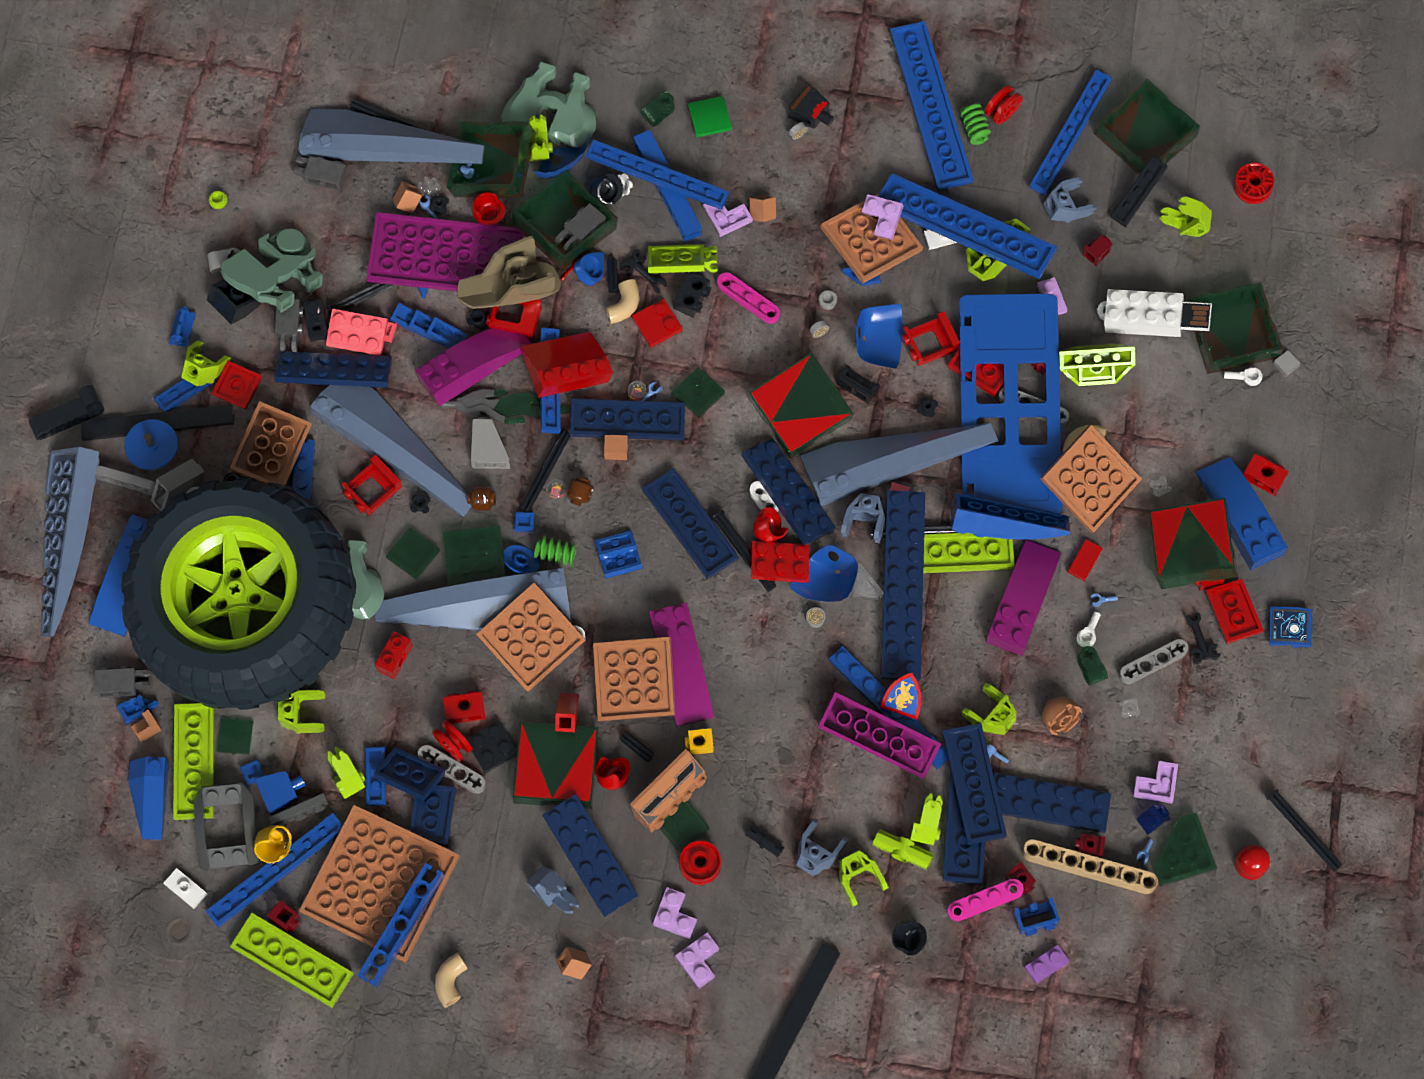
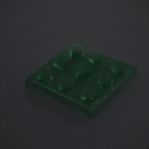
M500 526L443 532L448 586L506 577Z

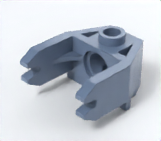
M1077 177L1062 181L1050 193L1043 205L1051 220L1070 223L1071 220L1088 217L1095 213L1094 210H1097V207L1094 204L1076 208L1068 191L1081 186L1080 184L1083 183L1082 178Z
M860 493L846 509L841 529L842 537L848 536L852 520L877 523L874 539L876 543H880L886 525L880 497Z
M816 818L801 837L796 866L812 876L821 873L824 869H829L849 840L844 837L831 853L810 840V836L818 826L819 820Z
M542 866L526 882L532 892L548 907L553 903L564 913L568 914L574 913L571 906L579 907L577 898L566 890L565 881L553 869Z

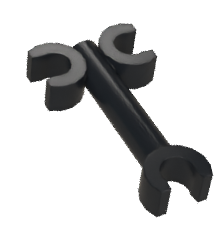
M635 250L633 257L621 263L620 269L623 270L625 267H629L630 270L627 271V276H631L634 269L637 270L653 284L654 292L659 294L660 289L657 285L661 284L666 287V281L662 278L657 279L654 275L648 273V270L641 265L646 262L647 256L644 255L642 258H637L640 250Z
M1196 613V621H1192L1190 616L1187 615L1186 623L1192 626L1199 649L1195 648L1190 652V655L1197 654L1199 656V659H1195L1193 664H1200L1202 660L1209 658L1212 660L1220 658V653L1213 654L1211 652L1212 649L1217 648V644H1211L1207 649L1199 625L1201 621L1200 613Z

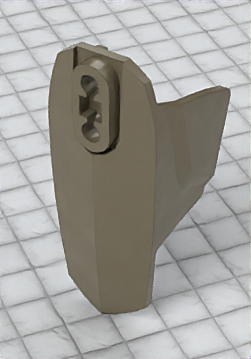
M529 236L501 247L499 251L493 254L482 274L459 280L457 299L472 309L523 303L559 291L562 281L553 266L546 262L536 261L535 241L533 236Z

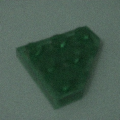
M1197 813L1177 819L1153 868L1160 887L1217 869Z

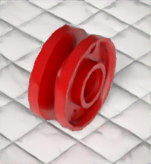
M1011 85L1001 89L985 108V115L988 117L994 116L993 122L996 125L1007 121L1023 101V96L1020 93L1014 94L1015 89Z
M1253 162L1242 166L1236 174L1234 182L1235 194L1247 204L1263 203L1270 197L1274 187L1275 179L1273 172L1261 163ZM1250 182H1256L1258 185H1253Z
M444 720L441 725L445 732L443 733L435 728L432 734L444 750L456 761L460 762L463 756L459 750L462 749L466 753H470L473 749L465 737L449 721Z
M698 840L684 847L680 854V870L682 876L688 882L694 885H706L714 881L720 873L721 856L713 844ZM702 859L706 863L704 866H697L695 862Z

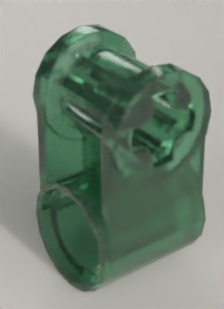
M662 93L652 102L645 105L640 114L652 127H655L674 112V97L670 93Z
M1092 646L1083 647L1077 656V662L1083 672L1086 683L1091 686L1108 679L1106 668L1102 664L1095 648Z

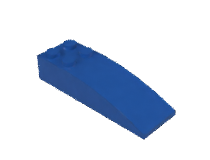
M1230 457L1196 472L1212 502L1224 500L1228 532L1250 570L1285 554L1288 547L1254 489Z
M956 494L951 512L952 530H955L957 533H971L977 537L986 536L1002 539H1043L1070 535L1069 517L1067 515Z
M131 515L104 577L89 624L123 637H125L128 629L124 625L122 605H124V594L121 592L122 575L128 568L130 548L134 540H139L147 528V519Z

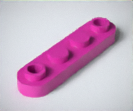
M722 273L718 276L717 287L721 292L767 324H774L779 320L780 309L771 301L730 273ZM727 282L729 285L724 286L723 283ZM768 314H773L774 316H773V317H768L767 315H768Z
M1009 879L952 902L948 907V915L954 921H962L1019 898L1023 894L1024 886L1018 879ZM1010 886H1016L1017 892L1012 893ZM955 908L961 909L960 915L954 913Z

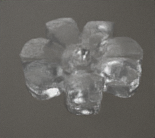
M424 177V183H418L422 196L427 195L430 199L431 195L439 196L438 191L441 190V184L438 183L436 178L430 180L429 177Z

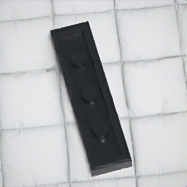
M1152 156L1110 218L1126 228L1162 177L1168 165Z

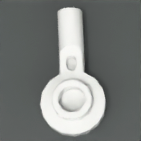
M1254 367L1246 369L1244 372L1225 371L1224 379H1240L1250 386H1256L1262 381V373Z
M1094 612L1088 626L1078 632L1076 639L1080 646L1088 648L1094 645L1096 641L1094 629L1101 616L1100 613Z

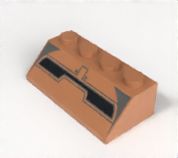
M685 749L630 803L634 817L651 833L655 829L661 828L664 820L669 815L675 814L678 806L682 802L688 801L692 796V792L696 788H701L706 781L705 771L689 751Z

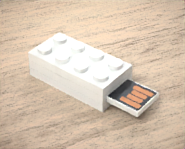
M1108 289L1107 301L1100 303L1097 311L1099 318L1104 320L1106 333L1181 337V330L1209 331L1212 304L1184 302L1183 293Z

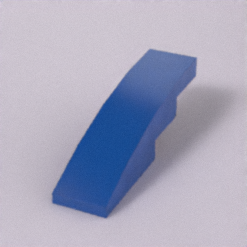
M398 303L390 318V321L448 348L464 341L468 336L436 317L433 319L419 310L415 312L401 303Z

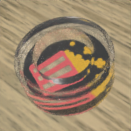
M633 381L628 386V395L632 400H642L647 393L646 386L641 381Z
M560 479L551 480L547 484L548 495L553 499L562 498L566 493L565 483Z

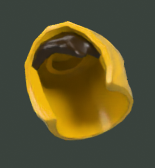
M270 825L259 831L254 844L256 856L266 863H275L285 858L290 851L292 835L289 829L284 826Z

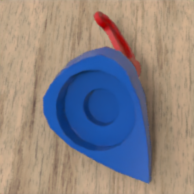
M604 252L590 253L573 262L561 275L560 280H564L567 274L574 269L577 277L584 284L593 286L603 276Z

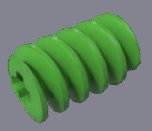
M970 104L964 106L959 111L972 145L983 144L988 140L987 136L991 134V130L987 129L989 124L984 123L987 119L983 116L984 111L980 110L982 108L981 104Z
M544 535L536 544L534 558L540 555L541 559L545 560L548 556L549 562H552L555 558L557 564L563 560V565L565 566L570 561V566L572 567L576 556V544L573 543L571 547H568V541H566L564 545H561V539H558L555 544L553 537L547 542L546 535Z

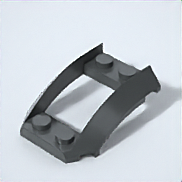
M242 782L203 786L194 803L200 869L209 870L212 868L247 864L250 866L259 863L260 859L254 851L257 836L254 796L250 794ZM242 803L246 843L208 848L204 807Z

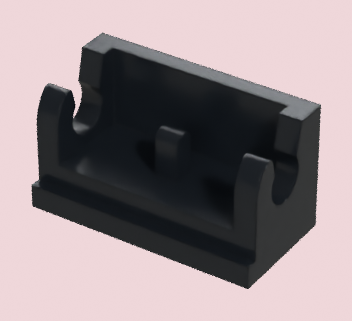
M848 365L837 379L839 387L867 404L871 402L880 389L878 383L870 382L852 371Z

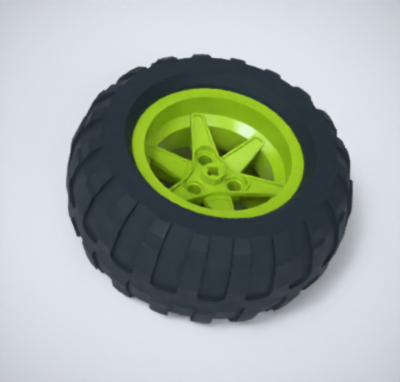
M243 477L235 478L234 481L221 482L219 480H212L202 483L201 488L189 493L182 492L171 499L172 503L165 507L159 514L154 513L146 522L147 528L139 540H134L130 548V561L127 571L123 572L121 592L124 594V605H122L124 625L129 631L136 654L147 668L163 684L178 695L202 703L204 706L217 709L235 707L239 710L259 708L260 704L271 701L275 703L284 701L292 697V692L300 689L305 684L310 686L320 677L318 673L330 660L334 661L342 646L340 643L346 630L349 631L354 615L352 606L356 595V579L353 575L350 553L339 532L327 516L312 501L294 493L284 485L272 482L261 483L256 479ZM239 548H255L267 552L269 555L247 570ZM223 554V574L204 569L213 559ZM281 569H283L286 581L284 600L261 589L268 579ZM236 572H241L240 577L233 578ZM195 583L213 595L193 611L192 590ZM256 597H261L259 603L253 604V600ZM227 602V606L224 609H220V605ZM251 610L277 612L263 628L248 636ZM218 616H229L233 639L215 637L203 629Z

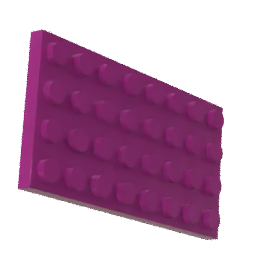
M376 212L366 279L367 282L457 292L459 280L482 274L493 254L499 251L501 247L523 239L524 232L520 228Z

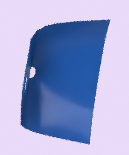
M590 134L581 147L554 148L553 153H549L550 160L542 161L539 171H534L535 175L548 179L556 178L570 171L582 159L589 144ZM553 155H560L562 157L561 164H552L551 157Z
M901 304L870 307L860 312L856 324L857 354L863 361L879 366L897 368L902 345L903 321ZM858 327H860V338L858 337Z
M833 545L824 546L809 559L808 583L792 582L789 587L806 599L823 602L841 601L847 598L853 589L858 572L857 561L853 556ZM830 551L836 552L839 560H831L828 553ZM834 570H840V573L835 574Z

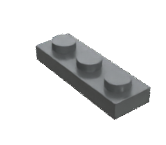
M324 793L269 817L271 825L287 827L294 820L301 821L312 812L318 813L323 811L328 802Z

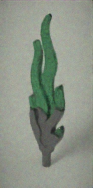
M481 389L464 397L457 398V400H449L441 405V407L456 408L457 411L463 412L471 419L484 417L482 415L484 414L502 424L526 422L523 417H509L514 415H528L540 419V408L530 405V403L540 404V398L530 393H517L500 399L488 400L487 398L506 395V390ZM560 406V415L571 413V406Z

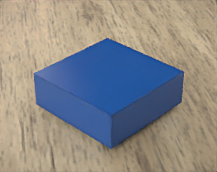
M515 512V532H534L535 513Z
M258 759L240 767L248 786L256 783V778L265 776Z

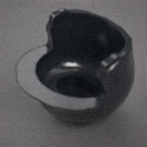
M602 174V176L597 177L591 183L589 189L590 196L594 202L600 205L616 204L623 194V183L615 174Z
M901 921L893 931V946L906 955L913 956L918 954L927 943L925 927L917 922Z

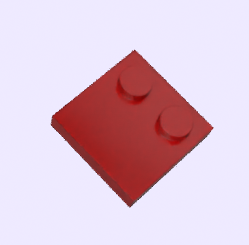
M665 299L632 315V320L650 348L683 331L682 326Z
M227 361L212 395L247 410L263 377L260 374Z

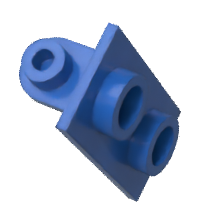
M183 306L177 310L169 341L171 345L188 347L196 315L195 312H189L188 307Z

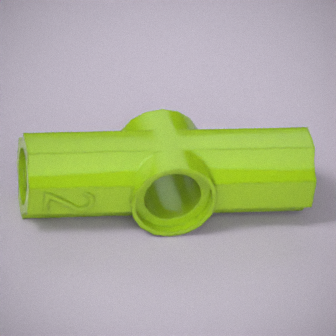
M881 829L877 832L872 844L890 853L898 861L909 862L925 870L929 867L934 855L916 846L914 842L905 837L898 838Z

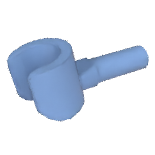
M472 163L462 165L460 168L463 176L469 179L474 174V169L471 168Z
M425 195L427 202L422 203L420 200L421 208L427 210L432 218L438 219L437 215L429 210L431 201Z
M657 382L651 383L649 391L641 401H647L653 394L661 392L662 386L655 391L654 385Z
M1097 593L1091 595V599H1099L1098 602L1092 603L1094 607H1099L1104 602L1118 600L1117 596L1101 597Z
M987 745L989 758L994 755L1003 762L1008 763L1009 759L997 752L993 745Z
M1151 839L1148 840L1143 851L1138 852L1135 863L1138 860H1143V866L1147 865L1149 859L1148 852L1153 843Z

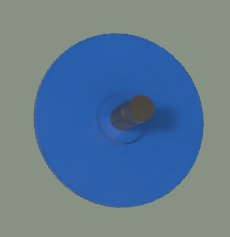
M153 419L145 420L136 424L128 432L124 443L125 453L130 462L135 466L145 470H159L167 466L174 458L178 449V438L173 428L167 423Z

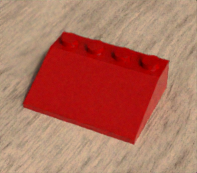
M591 332L525 345L520 348L538 398L608 383L613 374L606 354Z

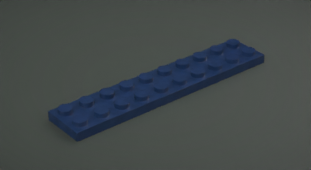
M887 490L881 679L897 680L910 672L914 674L917 681L921 679L925 492Z

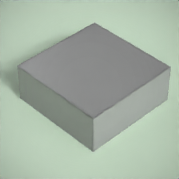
M1288 350L1273 362V365L1285 377L1301 364Z

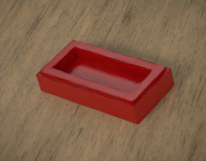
M1085 540L1068 573L1085 582L1103 548Z

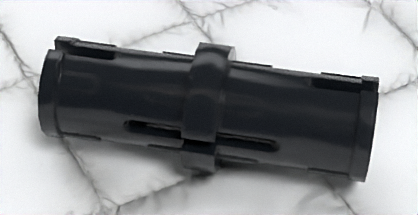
M753 825L745 834L746 837L759 844L761 849L765 848L777 858L785 849L784 846L771 839L769 834L765 835Z

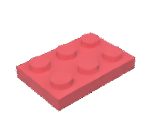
M332 309L326 346L382 356L388 319Z

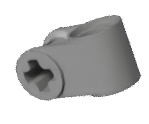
M230 248L210 252L207 255L210 273L212 275H221V264L240 252V250Z

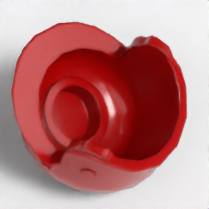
M491 192L479 194L472 204V214L480 224H496L503 219L506 212L504 204L498 199L496 194Z
M772 507L762 509L753 522L754 535L763 542H775L783 538L788 532V528H781L780 515Z
M605 756L599 759L595 766V774L601 787L607 790H617L628 781L630 762L628 759L618 757L608 761V758Z
M1252 844L1238 851L1234 864L1237 873L1247 880H1256L1265 874L1271 860L1269 853L1264 847Z

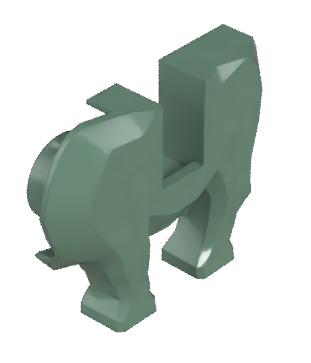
M540 62L538 70L523 80L520 89L505 105L501 115L503 127L525 134V130L530 129L529 119L533 115L538 119L542 110L545 109L556 113L548 132L549 142L560 146L561 142L571 147H579L586 142L589 134L590 139L596 130V111L585 100V91L591 86L590 78L574 73L569 93L564 95L557 91H547L545 89L546 83L556 77V67Z
M295 229L280 230L271 238H269L268 233L259 239V252L273 264L268 268L262 265L245 249L221 264L222 277L230 285L251 295L260 303H269L277 306L281 313L294 305V293L292 291L280 290L277 285L285 283L291 277H294L306 287V291L309 294L322 286L323 274L313 271L310 263L316 256L315 247L311 249L308 240L300 231Z
M348 540V551L351 557L353 575L356 579V595L352 606L353 617L370 619L380 609L384 600V591L380 581L381 576L376 570L367 569L363 557L368 551L367 543L364 541Z

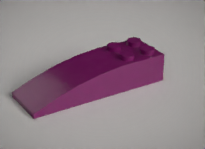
M491 328L454 345L415 371L421 385L440 407L521 355V346L532 343L525 335Z
M1025 540L986 643L1023 656L1062 553Z
M687 603L649 611L654 638L671 637L676 710L674 719L676 727L714 718Z
M836 691L833 692L817 725L818 728L923 779L941 746V743Z

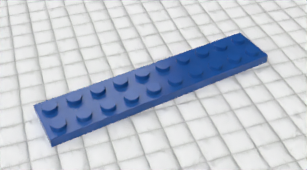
M922 21L891 28V38L937 191L973 183L974 179L926 22Z
M893 173L877 196L902 203L904 206L900 215L901 218L1038 279L1041 278L1057 251V246Z

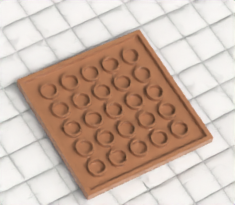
M354 805L299 912L374 948L426 862L432 866V871L428 872L424 881L430 884L435 878L437 870L443 872L444 878L395 958L407 963L460 855ZM419 887L417 894L424 895L427 892V887ZM398 922L396 928L398 930L404 929L406 922Z

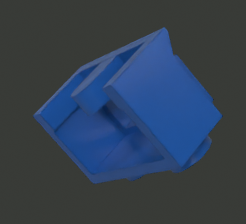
M1049 898L1046 903L1039 905L1033 903L1028 908L1022 910L1014 908L1013 916L1020 935L1025 934L1026 937L1037 934V930L1042 928L1045 931L1056 928V924L1060 921L1053 898ZM1049 912L1051 920L1023 927L1022 919Z

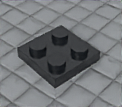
M499 720L466 738L473 749L471 752L485 774L519 755Z

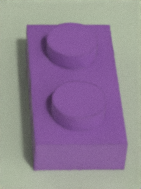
M1057 945L1026 965L1025 970L1034 983L1038 984L1068 964L1069 960Z

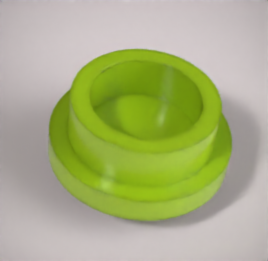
M215 191L209 197V203L215 209L225 207L228 202L226 194L221 191Z

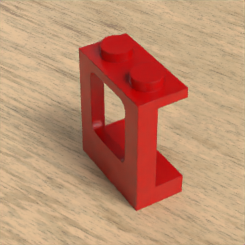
M541 300L517 303L524 306L519 323L498 320L500 306L491 307L493 308L492 313L488 314L486 321L489 329L494 328L522 334L528 340H534L542 309Z
M945 311L939 313L937 319L912 329H908L907 326L904 327L903 335H901L904 345H908L910 349L909 355L913 362L916 361L917 366L956 352L960 347V341ZM932 331L941 348L921 356L913 338Z
M376 454L370 459L371 464L349 483H341L343 488L342 494L348 500L352 499L356 503L354 505L360 513L364 512L367 516L371 515L402 488L401 480ZM368 478H373L384 489V492L367 506L354 490Z

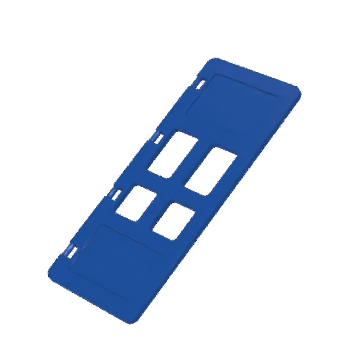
M1053 294L964 295L960 299L961 427L977 425L978 418H1004L1005 444L983 446L962 454L963 495L1060 514L1063 508L1062 502L1040 479L1061 456L1057 297ZM964 317H971V326H965ZM1044 363L1046 365L1045 403H1019L1018 364ZM1002 364L1004 366V403H977L976 365ZM965 372H972V382L965 381ZM1022 417L1046 418L1047 444L1021 445L1019 443V419ZM974 484V494H967V485Z

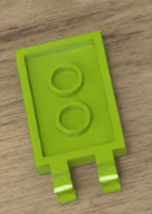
M704 244L648 246V273L702 272L704 268L710 272H717V265H711L712 263H717V255L711 254L717 253V247H704Z

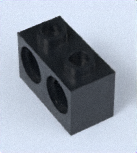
M689 272L673 300V309L694 318L696 312L699 313L703 307L702 301L704 297L708 298L711 292L710 280L694 272ZM694 286H701L702 288L696 290V289H694L693 287H694ZM692 301L693 304L687 305L685 302Z

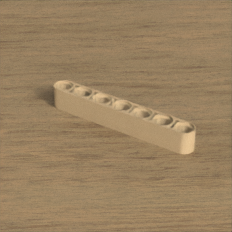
M1028 840L1022 850L1023 858L1029 862L1143 894L1152 893L1158 884L1157 876L1152 872L1045 842ZM1034 847L1037 853L1030 854L1027 852V848ZM1052 852L1056 855V859L1050 860L1046 854ZM1072 858L1075 860V864L1069 865L1065 859ZM1091 863L1095 869L1089 871L1085 868V864ZM1104 869H1111L1114 875H1106ZM1130 874L1133 877V881H1126L1123 875ZM1143 880H1150L1153 886H1145Z

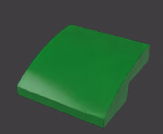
M723 96L688 103V110L696 138L732 130Z

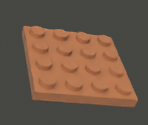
M865 200L823 222L820 226L862 284L923 250V246L901 217L899 218L893 240L875 236L874 231L879 218L862 213Z
M1092 425L1086 427L1040 478L1090 533H1094L1142 480Z
M535 583L529 586L476 634L527 692H530L586 641Z
M671 637L593 643L598 721L676 715Z

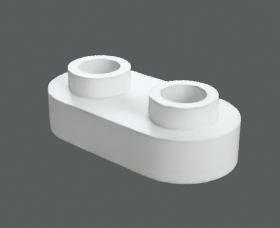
M759 481L752 483L750 486V496L759 509L762 510L768 505H772L778 512V507ZM761 490L763 493L758 495L756 491Z

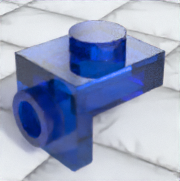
M1156 804L1141 814L1136 820L1146 834L1150 835L1161 825L1169 822L1171 818L1168 816L1170 813L1165 806Z

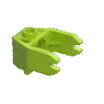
M533 115L529 119L530 129L525 130V134H534L528 162L549 161V153H553L552 142H548L546 117L540 115L537 119Z
M1186 196L1178 200L1183 203V205L1180 204L1178 206L1180 211L1169 207L1160 210L1165 215H1161L1159 219L1164 224L1180 229L1179 234L1200 237L1210 231L1212 211L1200 201Z
M197 340L187 348L181 378L195 386L214 383L215 378L221 375L227 361L231 360V357L225 355L215 363L200 354L202 351L200 347L204 342Z
M985 683L983 691L998 702L997 706L985 720L967 708L963 709L962 716L973 725L981 723L983 732L1005 735L1016 722V710L1009 701L1008 695Z
M296 691L291 694L292 697L278 702V721L282 727L291 729L297 734L325 732L324 724L302 723L300 721L301 702L304 700L326 699L325 691Z
M335 746L336 754L333 755L330 751H327V759L337 775L332 780L342 797L346 799L365 788L363 782L366 780L360 770L357 772L348 755L342 749Z
M932 792L925 798L922 816H915L910 840L934 845L935 840H939L941 829L938 828L943 804L940 794H938L936 800H933Z
M860 850L839 861L840 886L852 907L858 904L850 888V879L864 871H869L874 874L883 891L888 889V885L876 862L872 861ZM851 862L855 863L856 868L851 867Z

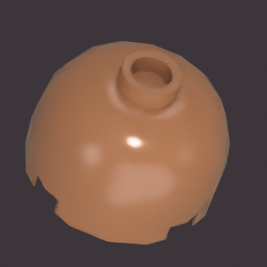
M1065 696L1056 697L1047 701L1042 712V720L1051 734L1059 735L1057 732L1063 730L1066 733L1079 722L1080 717L1078 715L1079 712L1082 713V710L1073 699Z

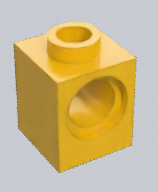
M712 728L688 731V737H685V747L690 749L691 755L713 753ZM700 738L704 741V743L702 745H696L694 744V740Z

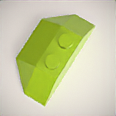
M1018 219L1003 222L1028 234L1031 231V228ZM971 248L966 250L968 271L982 281L995 278L1006 267V264Z
M1102 344L1075 346L1059 351L1060 371L1078 386L1115 384L1135 366V346Z

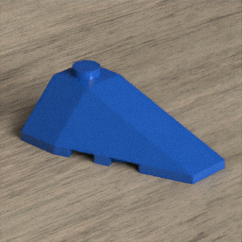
M144 757L130 761L128 782L141 837L145 840H162L170 766L166 757Z

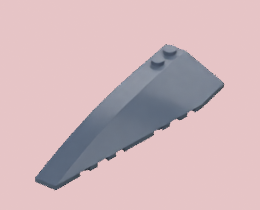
M310 109L301 131L298 148L304 158L309 159L310 156H319L326 160L482 164L484 145L346 109Z
M329 385L310 406L312 415L372 456L376 454L385 465L462 517L471 509V504L467 502L468 493L373 388Z
M991 423L837 442L801 455L800 458L818 503L822 507L997 442L998 439Z
M74 447L54 450L50 453L45 494H50L49 503H45V511L49 512V517L44 521V529L49 534L44 537L43 568H47V576H44L42 585L47 586L46 593L42 595V603L46 606V610L42 612L41 637H54L75 579L87 531L94 485L97 480L96 470L99 465V451Z
M563 568L481 580L383 600L380 609L375 614L376 622L407 623L417 626H443L453 629L480 631L529 586L535 583L572 624Z

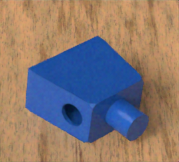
M286 771L255 779L271 816L280 813L297 802L299 799L295 790L305 786L301 775L290 780Z

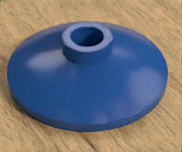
M511 545L503 552L505 564L519 574L537 572L540 566L538 557L534 558V552L524 546Z

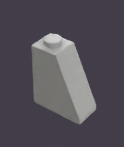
M486 417L473 419L472 468L510 469L509 457L492 419Z
M190 459L157 478L151 502L162 511L172 503L171 499L182 492L187 493L190 488L196 487L201 483L204 475L202 467L193 459Z

